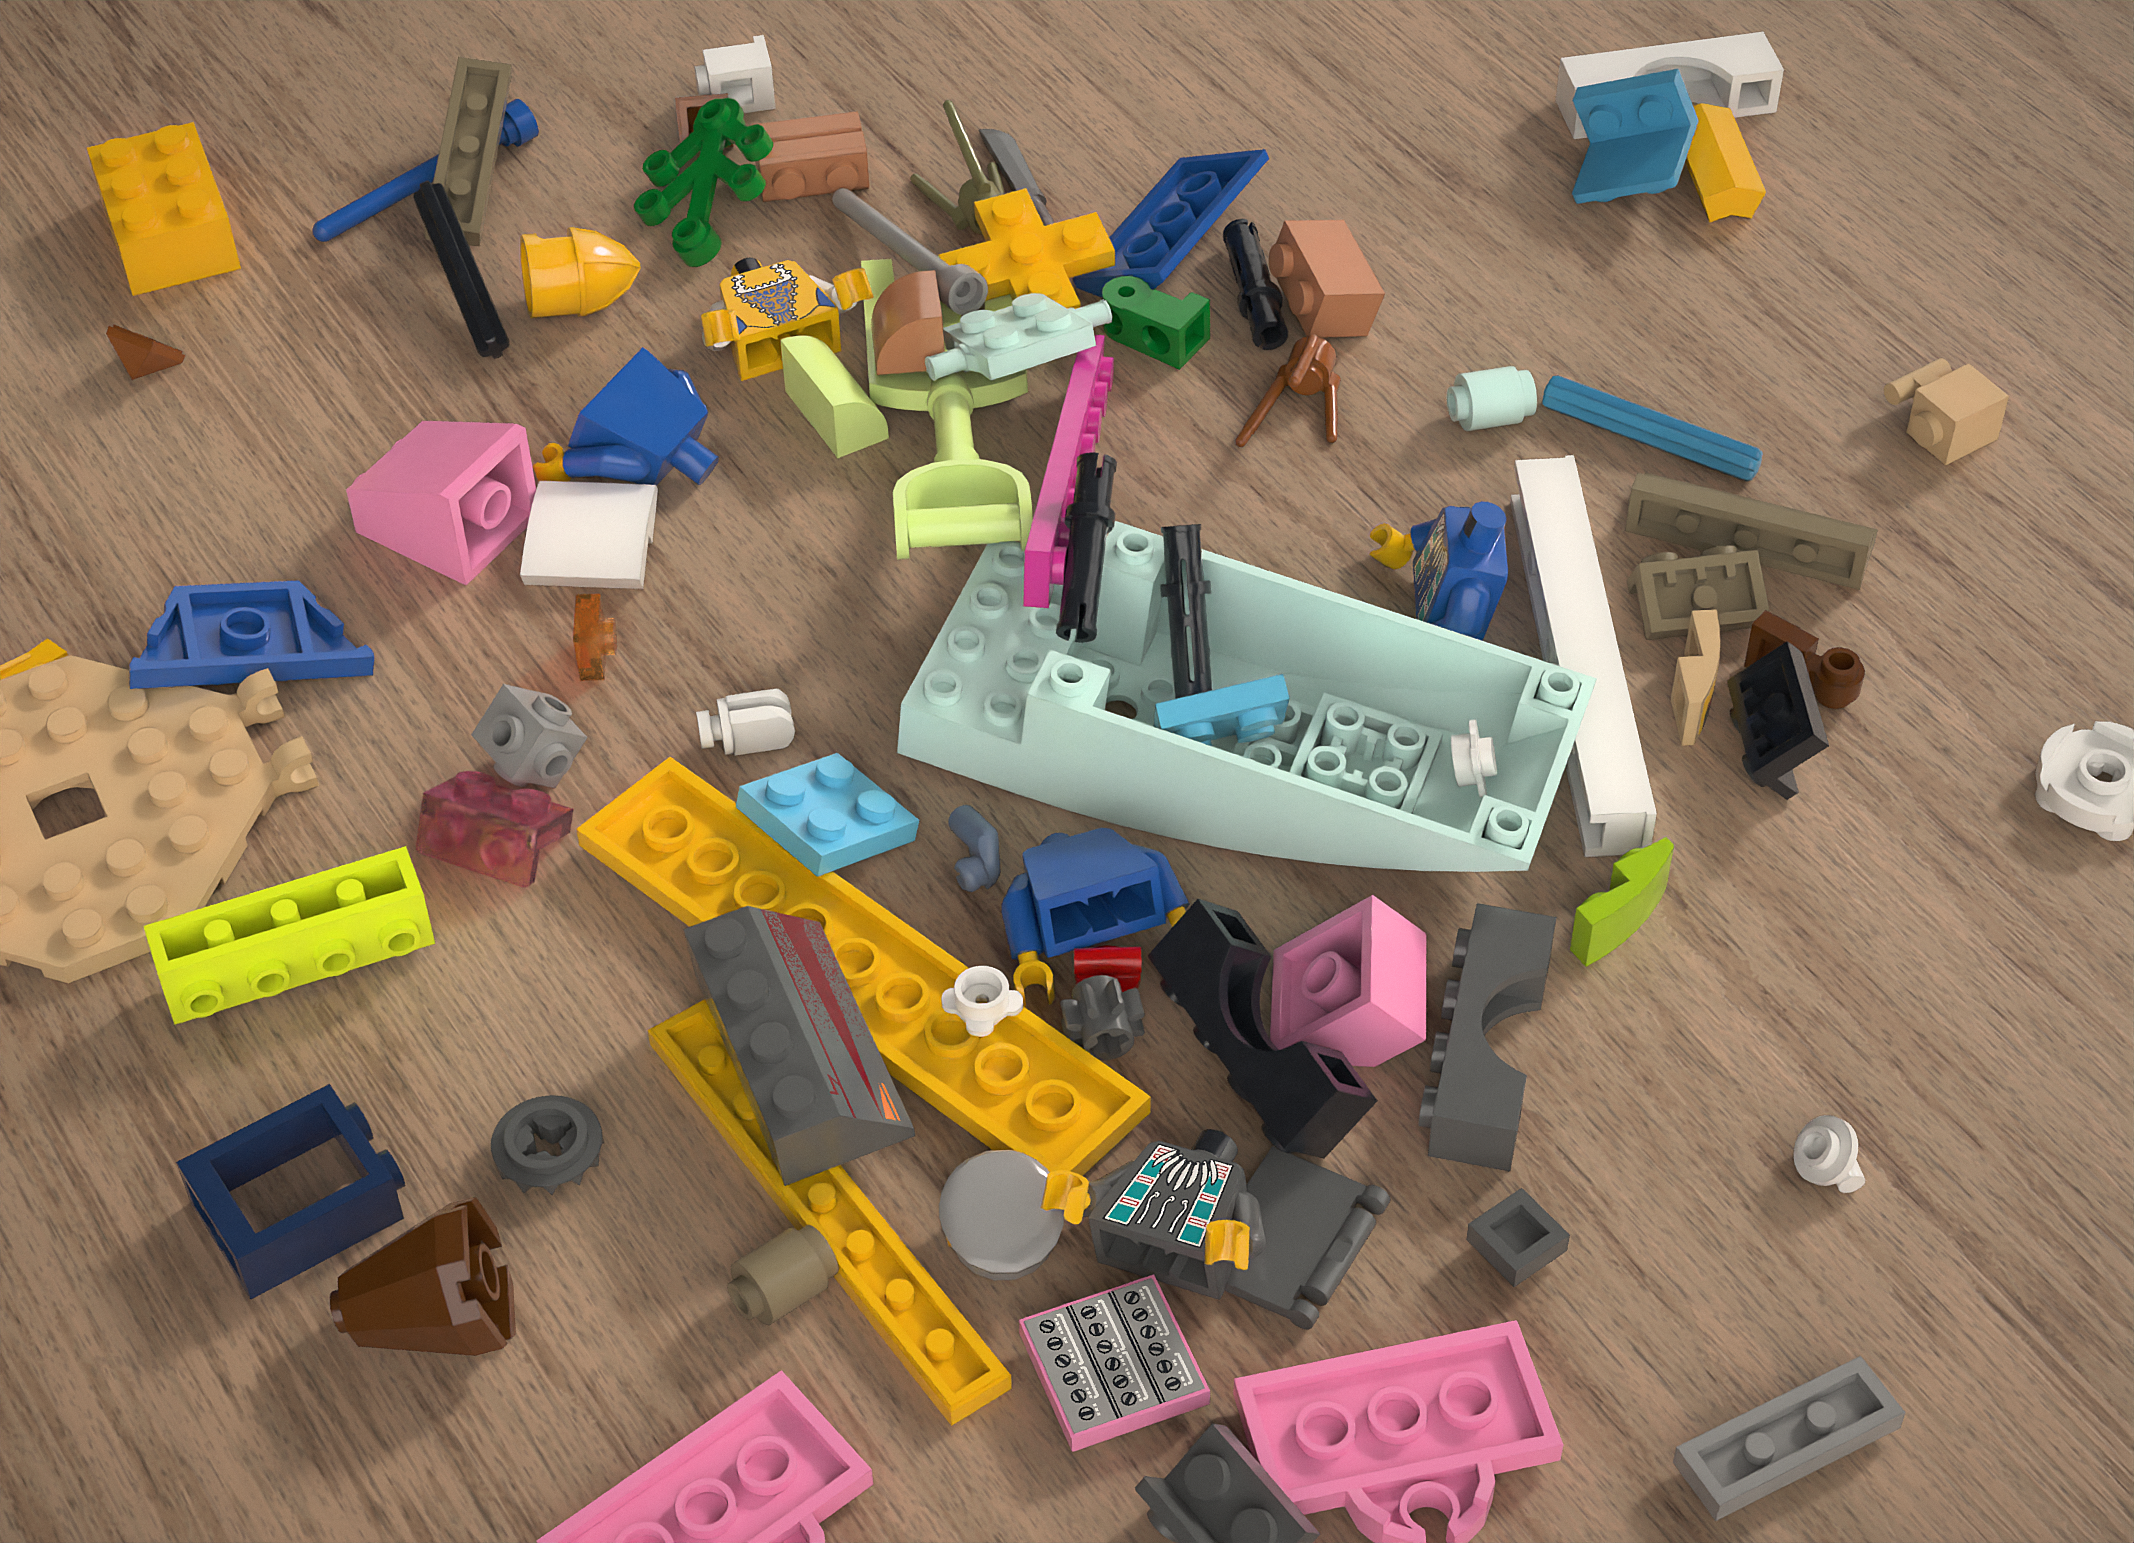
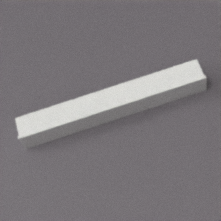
M1568 455L1565 458L1515 460L1514 470L1519 494L1511 495L1510 505L1543 661L1597 678L1566 764L1584 857L1624 855L1631 849H1643L1652 844L1657 813L1574 455Z

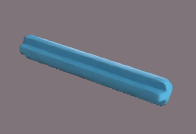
M1559 375L1553 376L1545 387L1542 404L1548 409L1735 478L1751 481L1761 466L1763 452L1749 444Z

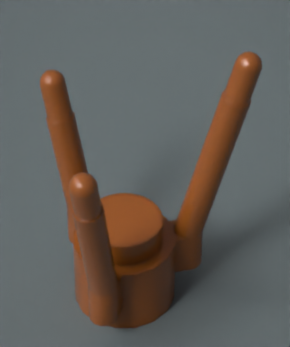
M1314 334L1296 341L1292 347L1287 364L1280 366L1276 379L1237 436L1235 443L1238 447H1244L1286 386H1290L1293 391L1305 396L1316 394L1319 391L1325 393L1326 439L1329 443L1336 442L1338 426L1337 391L1341 378L1333 372L1336 353L1329 342Z

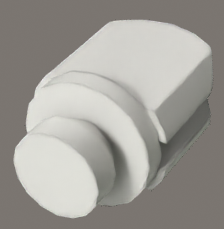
M780 689L728 695L726 698L717 699L718 715L710 716L709 710L696 712L702 749L713 748L714 741L722 740L725 755L734 754L736 756L783 749L794 739L795 727L791 717L790 702L787 695Z

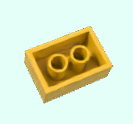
M194 122L179 126L169 125L157 131L128 138H114L103 144L87 147L99 195L132 296L241 269L229 217Z

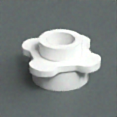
M1474 719L1469 720L1470 733L1451 736L1452 759L1458 787L1477 785L1479 797H1483V795H1487L1485 777L1497 775V764L1492 737L1480 738L1477 721Z
M975 966L965 970L956 979L954 988L945 990L941 998L943 1010L947 1013L957 1014L966 1023L967 1032L978 1037L991 1034L994 1030V1025L1006 1016H1016L1023 1009L1022 995L1018 991L1009 990L1006 976L998 969L989 966Z

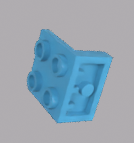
M1679 69L1577 87L1572 101L1590 145L1572 191L1575 202L1577 204L1592 201L1608 202L1617 197L1645 192L1656 194L1675 187L1680 178L1699 122Z

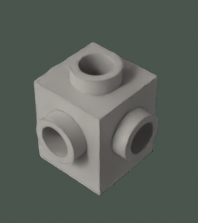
M506 684L502 685L471 734L496 762L494 764L495 771L508 782L520 787H525L528 783L556 788L563 775L570 769L574 758L588 738L570 719L572 715L571 709L558 698L546 693Z

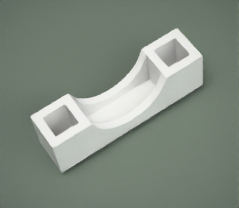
M1764 32L1565 57L1560 59L1556 103L1573 139L1587 138V134L1572 101L1577 87L1679 69L1691 102L1730 108L1734 118L1775 113L1777 111L1784 69Z

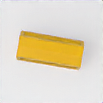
M1703 103L1694 105L1693 107L1699 122L1685 164L1709 223L1730 215L1752 219L1766 194V190L1731 109Z

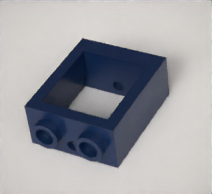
M330 1084L176 1162L191 1205L250 1299L265 1293L404 1219L397 1190L405 1187V1181L396 1161L387 1149L379 1153L375 1152L369 1141L374 1139L373 1133L363 1112L355 1102L345 1107ZM335 1137L361 1176V1179L255 1233L230 1194V1191Z

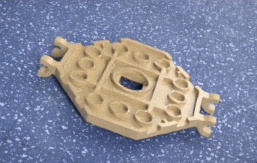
M72 655L0 680V965L9 967L12 961L41 969L43 976L46 978L71 983L151 952L143 926L204 908L218 883L225 885L247 848L246 836L258 815L265 817L278 796L289 792L306 791L319 786L318 779L310 765L313 762L311 752L302 736L281 745L274 751L270 762L263 764L245 728L256 723H269L285 717L275 695L278 693L277 685L268 668L248 676L240 683L237 693L232 695L194 686L130 689L129 670ZM74 787L95 790L106 814L105 818L44 839L32 811L44 798Z

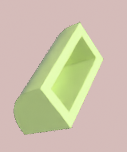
M792 336L780 340L785 391L837 458L889 438L888 425L884 415L827 344L810 336Z

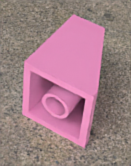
M422 421L403 439L397 441L391 450L365 473L359 475L353 484L346 489L356 533L467 585L528 526L536 485L526 428L513 423Z

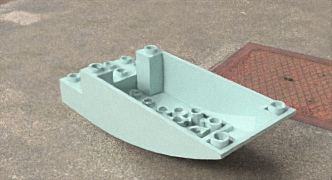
M1115 521L1113 530L1106 538L1096 623V639L1084 643L1075 642L1076 629H1071L1069 641L1058 637L1056 625L1059 621L1063 585H1054L1049 608L1023 606L1025 551L1021 552L1020 543L1016 541L987 544L901 703L898 754L1024 797L1117 825L1218 848L1324 864L1416 871H1528L1597 678L1201 549L1204 581H1211V593L1205 594L1212 690L1283 674L1290 698L1283 724L1274 726L1275 734L1264 739L1246 743H1238L1236 735L1212 740V746L1153 727L1155 704L1175 699L1167 597H1161L1160 584H1166L1163 536ZM1182 559L1185 613L1189 615L1186 561ZM1187 626L1190 679L1194 681L1191 628ZM1110 701H1125L1136 709L1137 716L1134 719H1129L1105 711V705ZM1474 719L1477 721L1479 737H1492L1497 764V775L1485 777L1487 795H1483V797H1479L1477 785L1458 787L1452 759L1451 736L1470 733L1469 720Z

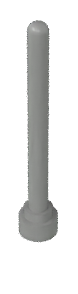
M840 188L834 192L832 197L833 204L845 215L919 271L935 270L939 298L943 304L959 315L977 311L983 305L987 297L988 285L981 274L965 264L948 265L850 190Z

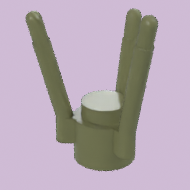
M946 100L943 103V108L972 179L966 181L960 188L959 206H956L919 174L911 175L910 180L923 194L952 218L957 229L963 230L970 226L975 233L983 235L975 219L974 202L1005 194L997 165L991 162L987 165L989 180H987L953 102Z

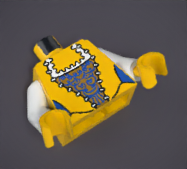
M744 258L733 266L731 277L724 278L719 284L721 300L714 303L710 307L709 312L701 314L703 326L702 339L704 345L712 351L723 350L730 344L741 381L783 369L780 340L787 337H814L827 344L833 353L841 352L839 315L852 309L858 301L869 300L874 297L865 269L858 268L843 272L832 279L834 284L832 285L817 277L809 276L795 261L786 260L763 267L760 261L755 258Z

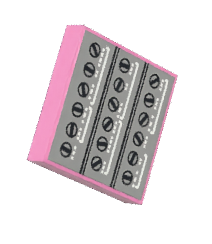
M1154 1274L1019 1320V1334L1072 1452L1210 1404V1389Z

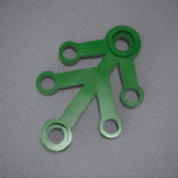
M732 98L713 99L705 103L698 111L693 124V132L671 153L667 150L656 151L648 156L643 163V172L654 186L663 187L668 185L662 192L658 189H650L636 199L634 210L645 225L655 226L662 223L669 216L671 209L692 190L687 217L678 222L672 231L673 248L689 267H699L707 264L718 254L722 245L721 238L709 223L717 179L727 184L740 201L755 199L763 192L766 186L765 179L755 165L743 164L740 166L723 155L725 147L735 144L746 160L756 162L765 158L771 152L774 144L762 125L746 126L743 119L744 111L740 104ZM701 150L700 156L678 176L680 168Z

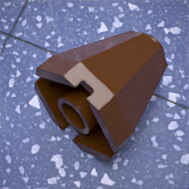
M477 1197L447 1204L344 1271L338 1277V1290L332 1291L330 1294V1310L340 1333H348L358 1347L470 1356L503 1349L508 1344L506 1340L512 1339L516 1334L513 1281L508 1264L496 1267L490 1250L502 1247L496 1225Z

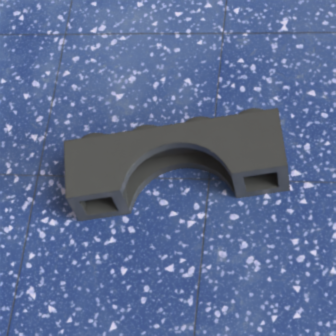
M1477 903L1472 928L1458 929L1452 967L1463 969L1461 981L1447 980L1441 1019L1451 1020L1452 1024L1450 1033L1436 1032L1430 1072L1441 1074L1439 1086L1425 1085L1418 1126L1431 1128L1428 1156L1511 1171L1527 1075L1500 1059L1489 1046L1485 1035L1493 1026L1510 1016L1541 1010L1557 917Z

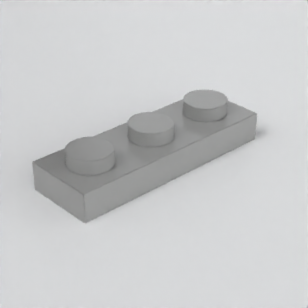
M1859 1356L1677 1446L1673 1463L1714 1520L1717 1521L1900 1429L1906 1412L1865 1360Z

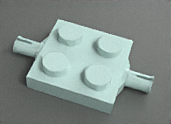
M1031 293L1015 298L1012 301V306L994 312L990 310L969 312L960 318V323L943 328L945 346L948 351L927 356L925 358L926 370L933 381L962 370L964 372H979L990 380L1007 376L1096 346L1093 327L1111 323V309L1104 299L1077 309L1072 307L1067 309L1044 294Z

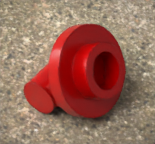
M1103 945L1094 948H1074V979L1076 985L1086 978L1105 975L1117 979L1121 985L1122 992L1139 988L1142 974L1141 947Z

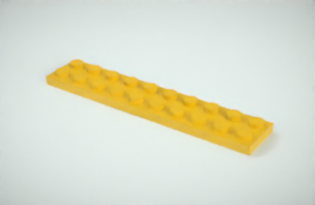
M668 757L576 829L580 847L689 927L746 906L820 922L889 1074L992 1150L1021 1152L1036 1159L1049 1172L1065 1170L1083 1176L1151 1113V1096L1024 1006L1018 1015L1006 1016L994 1025V1030L991 1034L983 1037L969 1034L966 1030V1023L957 1014L945 1012L941 1001L944 991L954 988L958 976L969 969L966 965L833 871L818 877L738 810L734 801L672 757Z

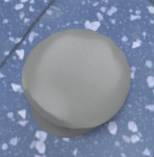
M992 1150L970 1157L954 1169L941 1192L939 1219L946 1235L948 1247H952L955 1250L959 1260L973 1273L994 1281L1016 1280L1035 1272L1049 1258L1051 1250L1058 1242L1064 1225V1210L1051 1209L1045 1211L1041 1209L1046 1178L1050 1172L1036 1159L1024 1153L1013 1150Z

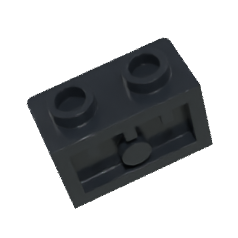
M1786 641L1728 679L1727 685L1733 707L1729 712L1734 726L1741 734L1746 752L1742 756L1746 772L1758 786H1768L1788 800L1799 793L1793 769L1829 747V743L1803 653Z

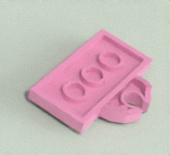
M1517 1320L1234 1378L1233 1395L1251 1455L1304 1515L1345 1506L1357 1529L1374 1543H1426L1425 1529L1415 1523L1409 1515L1412 1511L1422 1507L1438 1509L1449 1519L1446 1534L1447 1543H1468L1485 1525L1493 1500L1494 1474L1561 1460L1563 1443Z
M781 1370L536 1542L825 1543L824 1531L819 1524L873 1485L872 1469Z

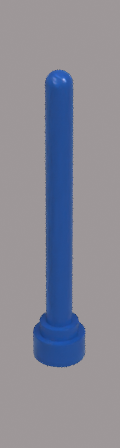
M514 99L507 103L499 145L503 144L508 147L514 144L519 147L537 137L539 129L529 107L522 100ZM438 155L317 221L312 229L314 237L318 241L327 242L421 189V183L426 181L433 183Z

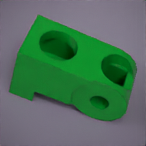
M1133 276L1114 278L1107 282L1102 289V299L1107 301L1112 313V322L1103 324L1104 332L1109 338L1180 370L1210 340V299L1190 292L1181 300L1156 289L1152 290L1147 282Z

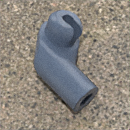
M959 806L950 814L948 825L950 830L968 846L970 857L961 858L956 862L954 869L960 873L956 879L960 887L967 892L976 891L981 886L989 889L996 883L1001 873L998 831L972 806Z

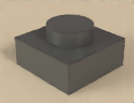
M1521 1188L1468 1224L1466 1240L1515 1287L1568 1250L1570 1234Z

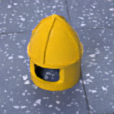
M569 227L567 229V237L543 239L539 238L536 233L522 234L520 236L521 271L525 300L530 318L577 314L580 317L606 309L630 289L641 269L640 262L623 244L597 231Z

